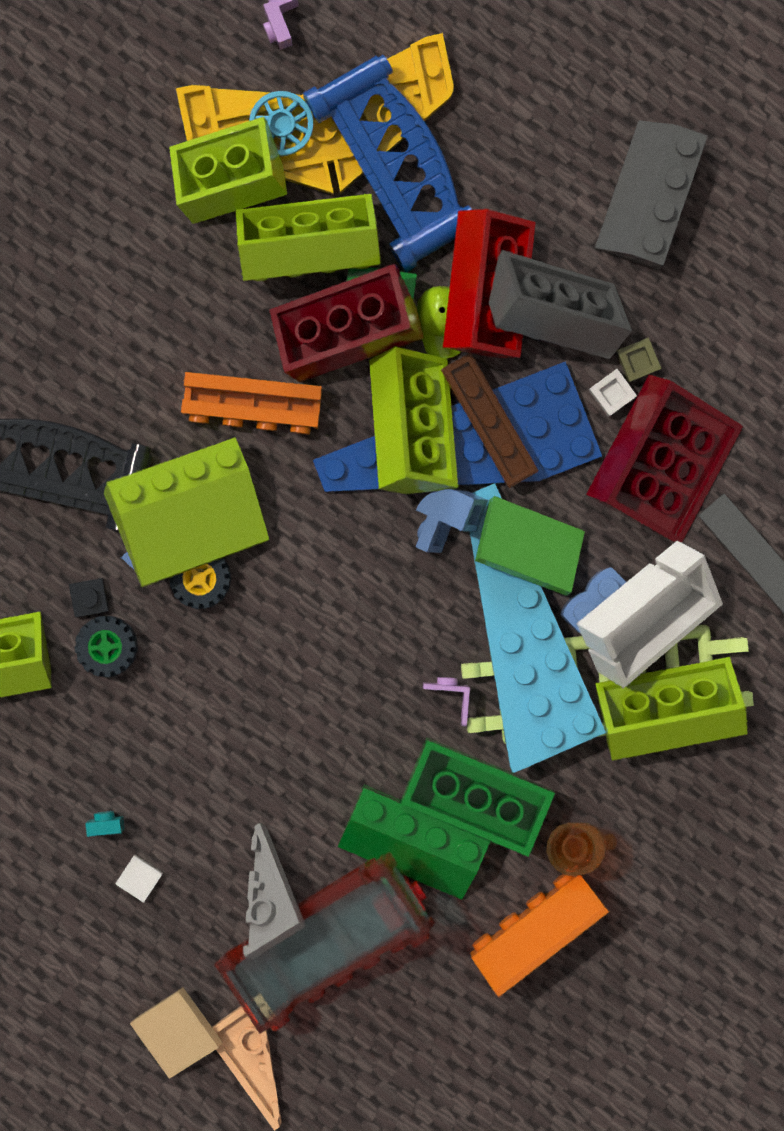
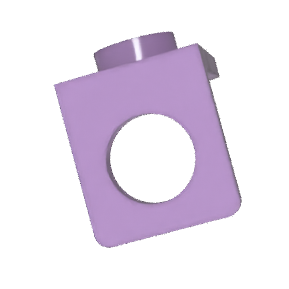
M437 677V683L423 682V689L463 692L461 726H467L470 687L457 685V678Z

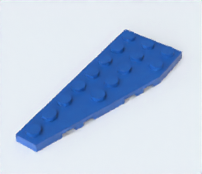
M566 361L492 390L539 470L521 482L540 481L602 457ZM459 403L452 405L458 485L505 483ZM375 436L313 460L325 492L379 489Z

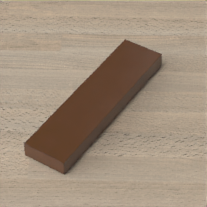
M471 352L441 369L440 371L508 489L538 472L539 470Z

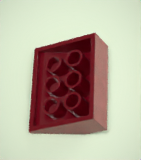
M648 375L586 495L674 543L676 541L682 543L743 426L673 381Z

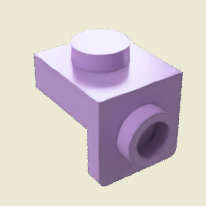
M268 0L269 3L263 5L268 22L264 23L263 26L269 42L273 43L276 41L279 49L282 50L292 46V39L282 13L298 7V0Z

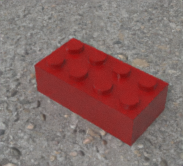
M489 209L458 211L443 348L466 353L471 352V354L493 358H520L523 335L512 331L507 332L496 327L489 306V299L498 256L502 250L532 259L536 222Z

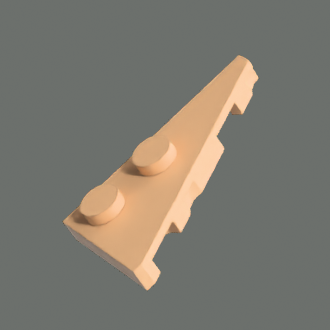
M258 993L213 1025L212 1028L223 1042L216 1049L275 1131L282 1124L263 1002L261 995Z

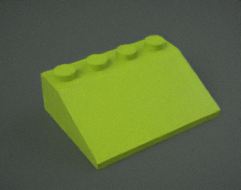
M236 437L106 484L104 496L142 588L269 541L251 475Z

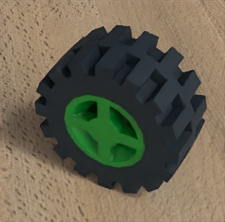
M100 616L88 621L80 629L75 640V653H77L79 664H82L83 669L98 677H113L123 673L134 662L138 651L137 637L131 626L124 622V620L114 616Z

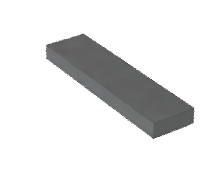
M722 494L698 515L699 519L784 614V561L725 494Z

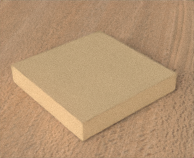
M183 987L139 1015L130 1023L169 1079L213 1052L223 1043Z

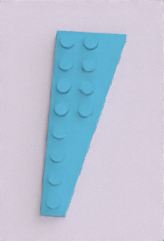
M494 483L473 492V494L487 499L488 502L477 531H469L509 766L513 774L606 733L541 586L475 561L489 500L494 496L501 498Z

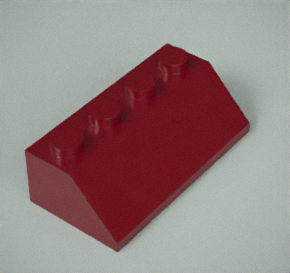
M395 264L269 309L284 373L298 382L376 356L395 346L401 347L424 339L417 308Z

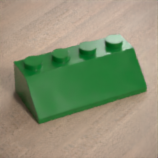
M364 784L337 847L462 900L479 870L490 841L401 804L400 799Z

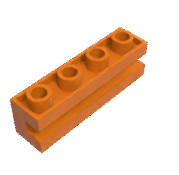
M185 372L184 399H182L181 413L183 415L189 414L188 422L209 424V416L223 417L222 425L230 427H243V420L257 421L256 429L276 431L277 423L290 424V432L310 435L311 427L318 429L322 386Z

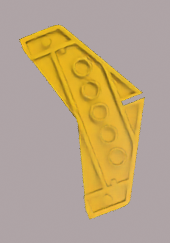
M443 33L424 37L411 44L409 48L387 59L393 70V73L388 76L389 82L411 103L424 121L452 97L454 86ZM200 85L176 88L187 141L248 122L256 102L270 92L216 89ZM373 95L369 99L359 121L387 122L390 120L391 112L383 107L384 100L381 96ZM277 98L267 101L272 111L280 109ZM281 98L284 109L294 102L289 98ZM264 105L260 107L256 116H269ZM298 105L291 114L293 117H296L305 110ZM313 116L312 135L305 147L294 154L280 156L286 181L334 195L328 164L334 163L340 194L364 174L332 117L319 124ZM307 117L299 121L297 124L308 129ZM391 125L387 128L376 151L390 152L404 140V138L400 137L401 130L398 126ZM294 130L292 133L300 142L305 134ZM275 137L274 142L277 150H279L281 138ZM286 139L285 149L296 146L289 139Z

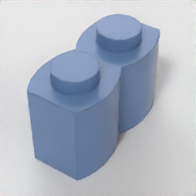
M612 567L597 572L588 581L584 592L574 595L566 602L560 616L576 632L581 633L577 623L622 587L626 581Z

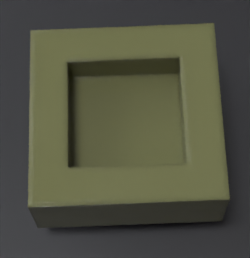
M649 337L616 351L628 383L661 370Z

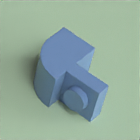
M444 489L429 493L422 499L416 509L427 515L426 520L421 523L418 529L417 536L419 539L416 548L425 552L441 553L451 526L461 531L476 532L488 500L465 490Z

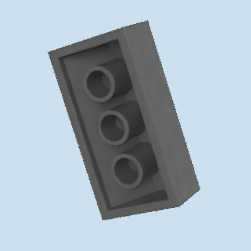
M638 121L595 249L655 270H659L664 265L708 137L707 135L675 124Z
M504 250L499 254L489 299V306L497 328L607 359L612 357L632 332L615 284Z

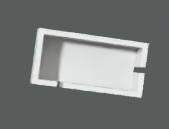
M676 541L655 558L657 563L655 566L649 563L577 623L586 646L591 648L588 651L597 672L623 688L723 605L704 554L679 541Z

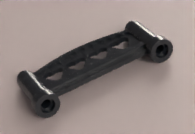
M0 419L1 439L4 441L10 438L16 442L15 450L0 463V491L108 515L105 528L119 532L104 496L106 484L150 468L152 460L150 447L132 443L130 449L123 450L97 435L65 424L36 419ZM26 443H32L36 448L46 446L49 449L48 458L29 474L21 452L22 446ZM60 450L66 451L69 456L78 453L83 458L81 466L64 482L54 459L55 454ZM99 458L102 463L113 461L116 465L115 472L96 490L88 469L89 460Z

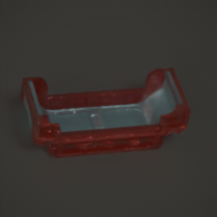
M390 852L382 855L377 860L373 858L298 903L297 905L306 927L253 960L245 957L243 953L244 946H248L249 938H247L244 942L233 946L225 952L214 964L259 1034L269 1028L273 1032L282 1028L290 1021L288 1015L295 1006L305 1000L309 1004L313 1003L326 993L325 988L333 983L336 987L343 985L354 976L352 972L360 967L364 971L370 969L381 960L380 955L388 950L394 954L409 944L415 948L431 937L429 932L436 922L433 917H428L396 868L397 862Z

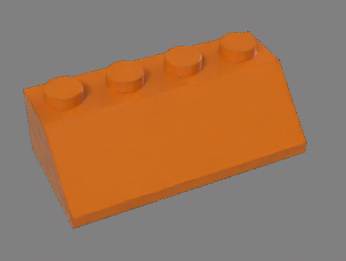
M570 871L561 874L553 881L555 888L545 895L542 891L535 894L526 902L529 908L520 915H517L515 912L511 913L499 923L501 929L492 936L486 933L472 944L474 950L470 952L471 958L498 997L608 913L606 907L578 871H575L573 874Z

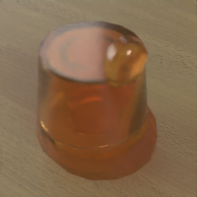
M582 822L566 823L558 826L551 832L547 841V855L550 863L557 871L564 875L579 876L595 871L601 865L606 850H614L617 841L613 834H605L604 836L592 824Z

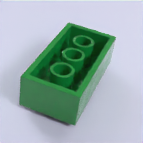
M426 738L401 798V804L529 857L555 792L541 784Z

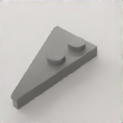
M261 823L254 826L255 831L252 837L251 850L255 852L254 871H249L247 897L249 908L246 911V923L250 925L249 943L243 949L244 956L251 960L306 927L269 832Z

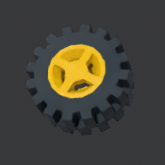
M224 558L170 577V588L176 599L182 604L195 609H206L218 604L228 593L231 584L230 569Z

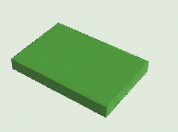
M494 496L489 500L475 561L560 594L568 595L572 592L585 531Z

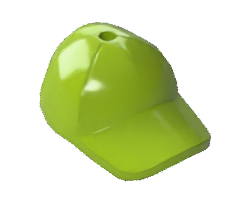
M436 286L426 290L421 295L417 303V312L424 336L422 341L426 352L429 355L448 359L457 356L461 351L443 348L450 287ZM441 307L445 309L444 313L439 312Z

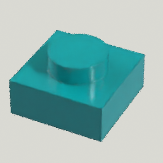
M114 811L94 813V819L88 820L85 823L87 837L117 834L124 831L123 816L115 817Z

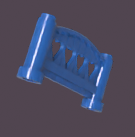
M381 55L380 57L374 56L319 89L315 86L302 93L319 124L332 117L400 236L388 245L403 272L407 273L417 267V261L455 240L458 211L472 209L469 205L464 208L459 205L450 170L435 137L411 103L389 82L388 76L393 73V70L386 57ZM373 95H379L383 98V107L391 112L389 121H359L369 99ZM396 125L400 128V137L408 142V148L405 152L376 151L389 126ZM413 155L417 158V167L425 172V178L422 182L394 181L406 156ZM430 185L434 188V197L442 202V208L439 212L411 211L423 186Z

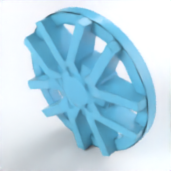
M287 91L268 93L256 102L251 111L249 121L265 117L273 139L275 137L281 138L280 149L278 150L279 156H287L298 152L305 147L312 135L313 116L307 103L294 93ZM277 98L280 109L272 111L267 101ZM281 98H289L294 102L284 109ZM262 105L265 106L269 116L256 115ZM300 105L305 111L293 117L291 112ZM307 117L308 129L297 123ZM294 130L305 134L301 142L292 135ZM286 139H289L296 146L285 149Z

